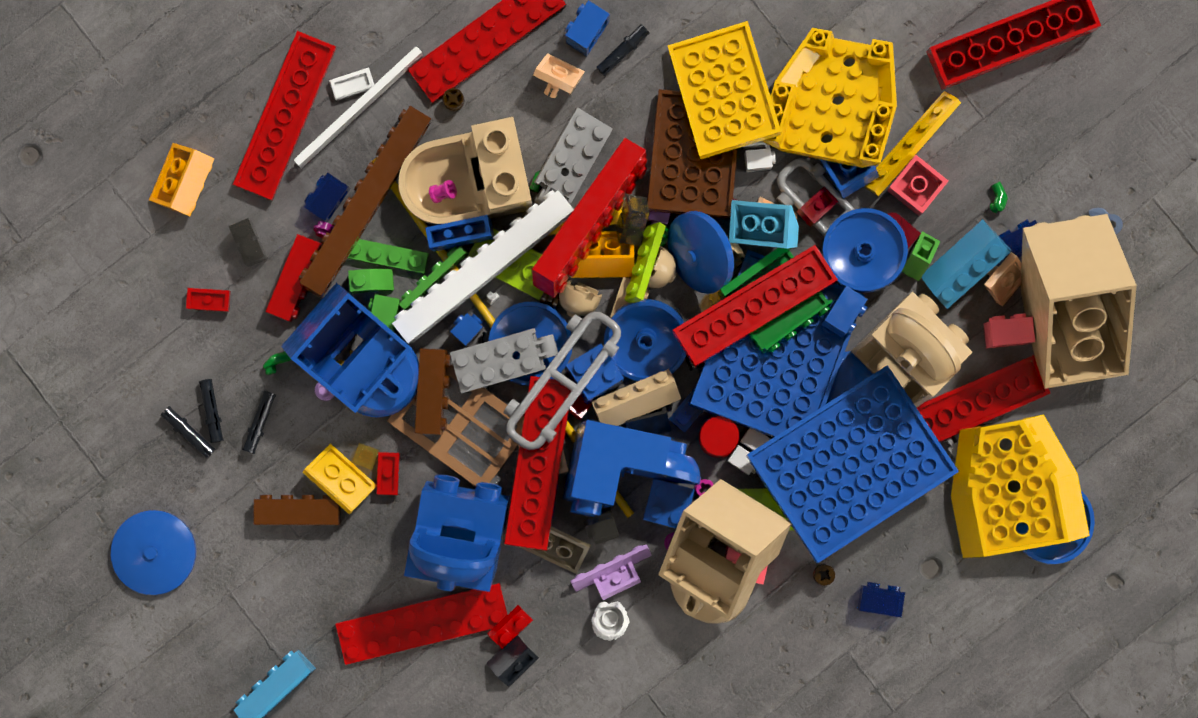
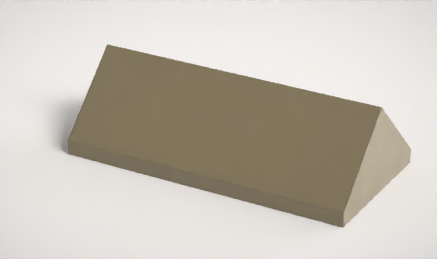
M507 525L503 532V540H505ZM551 526L547 551L520 548L577 574L591 544Z

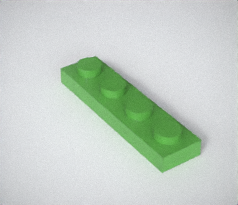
M359 239L348 259L425 274L429 253Z
M454 247L447 253L448 258L443 263L439 261L431 269L433 272L428 277L424 275L417 281L416 284L418 286L413 291L408 290L402 295V301L399 305L404 310H409L414 300L420 296L423 297L430 287L438 283L469 254L464 247Z

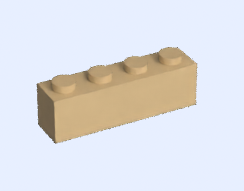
M667 369L595 399L591 403L600 423L619 426L626 423L627 420L640 417L676 402L681 397L670 370Z

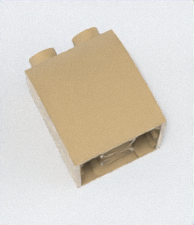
M1108 214L1092 217L1084 215L1073 220L1055 223L1042 222L1023 228L1021 294L1026 317H1033L1035 342L1032 343V347L1045 389L1129 375L1136 283Z

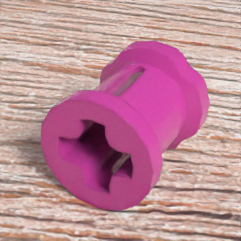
M447 180L441 185L430 186L429 195L434 203H439L446 198H455L457 189L453 181Z
M702 479L700 481V484H709V488L714 485L711 480ZM695 485V491L698 496L705 493L699 491L702 488L701 485Z

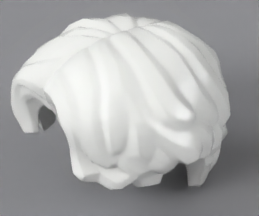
M618 601L610 604L607 602L599 603L591 619L592 628L597 637L608 641L616 640L622 636L630 623L627 611Z

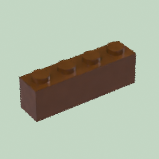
M420 348L415 433L443 435V431L447 429V418H444V410L448 409V397H445V389H449L450 376H446L447 367L451 365V355H448L447 350Z
M260 495V499H254V525H341V507L328 495H323V499H314V495H302V499H293V495H281V499H272V495Z

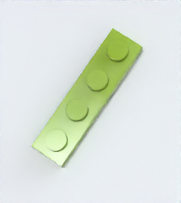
M660 222L648 225L644 230V238L638 249L636 264L632 268L631 280L626 288L624 300L628 303H636L644 299L666 227Z

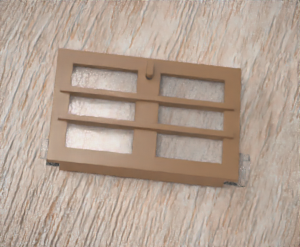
M452 364L450 367H447L446 376H450L449 389H445V397H448V409L444 410V418H447V429L443 431V435L415 433L417 393L405 408L388 416L387 422L474 486L480 482L498 485L501 478L497 476V473L518 446L508 436L506 431L510 417L503 412L507 404L484 387L461 393ZM524 416L515 425V431L519 435H522Z

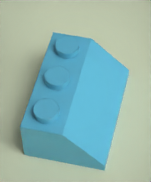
M732 200L730 243L778 248L797 247L799 225L792 205Z

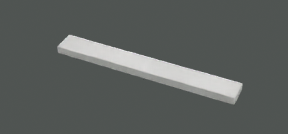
M414 47L294 159L297 165L302 169L396 82L408 68L423 57L422 51L418 47Z

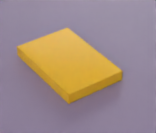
M329 444L302 472L349 515L377 487L370 478L332 444Z

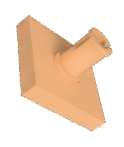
M547 53L535 69L533 76L548 83L544 90L545 95L548 96L551 92L550 97L556 98L559 88L571 94L582 79L585 71Z
M1012 252L999 267L996 265L987 273L991 277L984 284L996 303L1001 306L1008 301L1021 285L1022 263Z

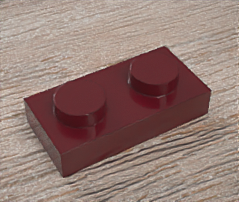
M824 186L796 212L811 227L839 201Z

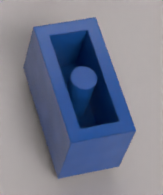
M846 286L821 325L841 338L846 333L850 335L857 325L854 323L856 317L859 316L861 318L866 311L867 306H865V303L868 299Z

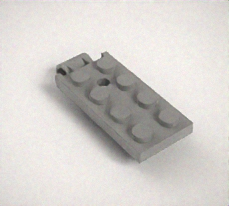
M575 108L534 181L535 184L542 186L534 202L540 205L545 201L543 197L552 190L554 192L559 190L571 204L609 137L612 128L580 108ZM563 168L568 170L567 176L561 174Z
M533 328L450 352L461 393L545 370L546 365H544L543 359L558 354L553 334L537 339L536 330ZM515 351H518L520 353V358L518 360H515L513 358V353Z

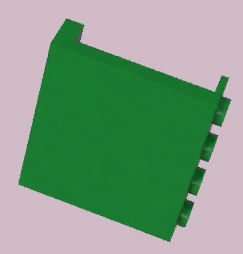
M776 248L722 287L718 292L719 297L722 300L794 258L790 252L791 248ZM820 291L752 332L749 336L763 354L768 350L772 353L781 346L779 342L783 339L788 341L797 334L796 330L802 326L805 329L814 322L812 318L819 314L821 317L830 310L829 306L833 301L832 299L828 301Z

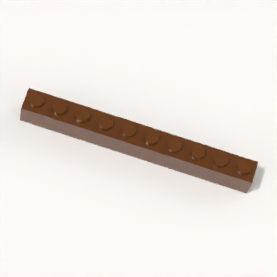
M409 106L407 110L403 109L398 117L399 124L396 128L392 127L387 135L389 140L385 145L381 144L377 150L376 155L378 157L376 161L369 163L365 170V173H367L364 180L360 179L354 188L356 193L352 198L348 197L343 205V208H345L343 214L336 216L332 223V226H334L331 233L327 232L321 241L323 246L319 251L315 250L310 258L311 265L308 269L304 268L298 278L301 280V287L321 299L399 176L403 162L417 147L431 124L430 117L412 106Z

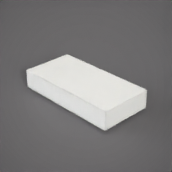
M369 67L329 80L336 101L366 92L375 85Z

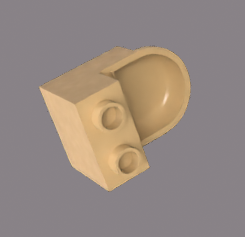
M513 117L472 125V132L429 141L415 148L403 162L399 173L400 195L410 212L425 222L440 225L488 215L492 219L524 212L533 206ZM476 157L479 159V170L485 187L484 190L480 191L477 189L471 161L472 158ZM447 180L453 181L457 189L456 197L453 199L446 198L439 203H434L429 195L430 186L441 185Z
M911 292L851 352L873 374L888 365L914 405L918 407L940 391L961 369V364L972 351L966 346L969 338L961 328L954 324H950L947 327L936 316L939 308L930 297L925 294H921L918 297L914 292Z
M720 479L683 510L658 575L670 582L673 596L685 614L705 623L728 622L736 618L746 607L759 574L779 555L792 523ZM714 537L741 554L736 564L708 548L710 541Z

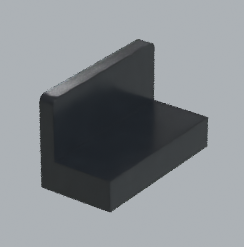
M666 406L626 421L627 428L652 434L671 431Z
M517 635L503 649L501 648L487 662V665L505 685L510 687L539 657Z

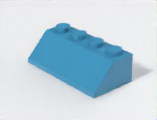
M982 219L931 265L921 278L932 293L948 309L1011 252V249Z
M291 650L282 658L284 663L280 667L275 665L267 672L269 677L264 682L260 679L251 687L253 692L248 697L244 694L235 702L238 705L234 709L238 718H263L316 668L300 650H297L295 653Z

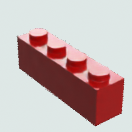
M297 234L266 309L267 313L291 323L293 319H297L301 309L298 307L301 299L304 300L308 293V290L300 286L301 280L298 278L303 269H308L311 265L310 258L315 250L319 251L323 246L321 243Z

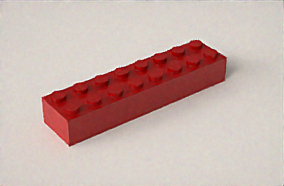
M1051 0L934 45L926 53L940 88L944 90L1094 32L1101 27V23L1091 0Z
M627 138L623 139L532 268L533 286L553 298L558 293L561 294L564 291L568 278L576 274L579 262L587 258L591 245L599 241L602 229L610 225L614 212L622 208L624 204L623 199L627 194L630 195L633 192L637 179H642L647 171L646 149Z

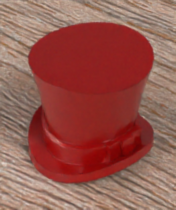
M721 416L707 420L699 431V444L702 450L714 458L730 455L736 449L739 442V431L736 424L732 420Z

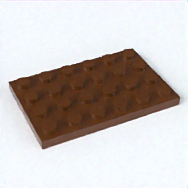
M659 89L647 211L675 214L699 211L710 217L730 219L737 149L700 159L681 91Z

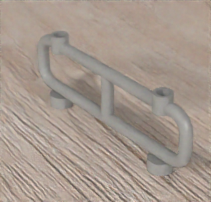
M795 159L778 174L777 184L782 193L776 199L781 205H795L798 210L804 205L800 198L785 183L786 177L797 167L801 166L822 187L825 186L839 201L838 204L845 210L841 215L855 210L823 176L826 171L819 163L813 165L806 159ZM818 220L813 226L825 237L829 227H826Z
M591 312L582 319L575 314L566 326L572 332L571 336L521 404L512 399L503 412L510 417L506 431L508 436L518 445L527 450H535L540 448L546 441L551 443L557 434L554 429L608 355L613 358L617 353L619 347L616 344L621 337V329L607 315L601 312ZM593 320H599L612 330L613 335L576 384L556 369ZM550 377H552L572 392L541 431L539 437L535 441L530 442L515 431V425Z

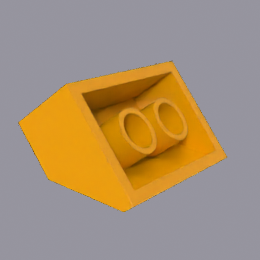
M173 143L149 201L178 213L191 216L192 211L196 207L199 194L204 188L207 175L212 169L214 158L195 149Z
M601 231L602 235L599 241L591 245L589 255L585 260L579 262V268L571 278L631 277L632 268L634 267V231Z

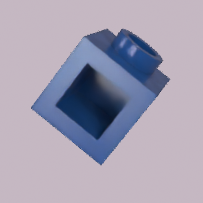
M468 313L465 316L461 314L454 321L456 326L450 332L467 347L484 329L481 326L483 321L475 314L472 316Z

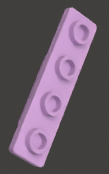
M647 545L637 546L625 555H618L606 564H599L587 573L578 574L571 580V584L577 592L595 583L602 599L605 600L641 582L633 564L650 557V550Z

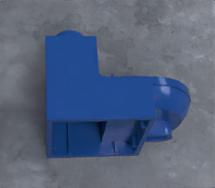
M338 283L330 289L281 346L290 359L355 413L358 412L370 417L393 415L405 408L417 393L419 361L415 352L404 340ZM357 334L363 341L346 361L340 365L334 358L348 345L353 336Z
M585 420L577 425L562 499L572 501L570 511L572 513L590 517L600 516L602 508L614 506L620 474L621 477H624V473L668 482L700 485V470L695 459L685 455L687 444L671 441V437Z
M435 475L434 482L426 481L421 492L416 527L409 543L404 576L437 582V588L444 591H453L455 586L490 592L498 566L510 496L501 495L502 488L496 484L480 482L476 484V490L459 487L460 480L456 477Z

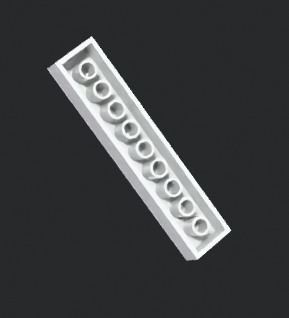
M552 190L543 197L545 200L543 203L531 206L526 211L528 215L523 219L520 217L516 218L510 223L511 228L508 231L502 230L493 237L495 240L490 245L486 243L477 250V256L474 258L468 257L460 264L462 268L458 271L452 270L444 276L445 281L442 284L436 283L427 290L429 294L426 297H418L411 303V309L399 312L394 317L396 321L392 324L407 343H414L565 222L574 208L559 190L556 192Z

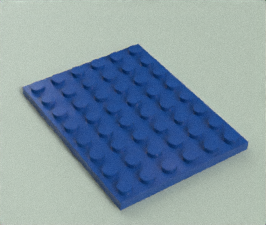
M747 250L738 276L765 256ZM834 283L821 291L828 301L832 299L833 302L829 306L830 309L845 287ZM828 311L821 317L818 314L812 318L814 322L805 329L802 326L796 330L797 334L790 340L783 339L779 342L781 346L772 353L768 350L763 354L750 336L747 335L705 361L689 405L716 416L730 419L737 424L774 438L826 405L851 334L846 333L841 338L822 326L821 324L829 313Z
M888 365L746 455L788 521L792 523L791 526L816 564L959 472Z

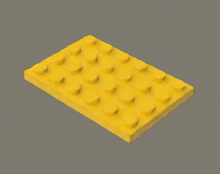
M748 21L668 45L700 159L782 135Z

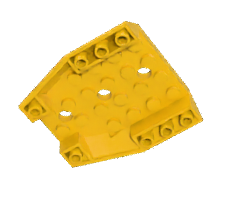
M812 28L775 80L772 89L771 100L782 135L763 140L762 142L782 152L861 168L881 164L897 108L893 43L872 39L871 45L836 39L832 31ZM849 58L854 59L855 63L852 66L847 67L844 65L845 60ZM841 96L844 98V101L839 105L833 103L835 97ZM824 135H831L833 139L829 143H823L821 141Z
M1044 414L1023 418L1022 420L960 430L955 462L959 472L953 477L951 500L963 558L1004 554L1067 543L1090 536L1078 473ZM1007 438L1011 440L1012 447L1009 450H1002L999 443L1002 439ZM1016 480L1020 483V489L1017 492H1011L1008 489L1010 481ZM1024 522L1028 525L1029 529L1025 534H1020L1016 531L1018 523Z

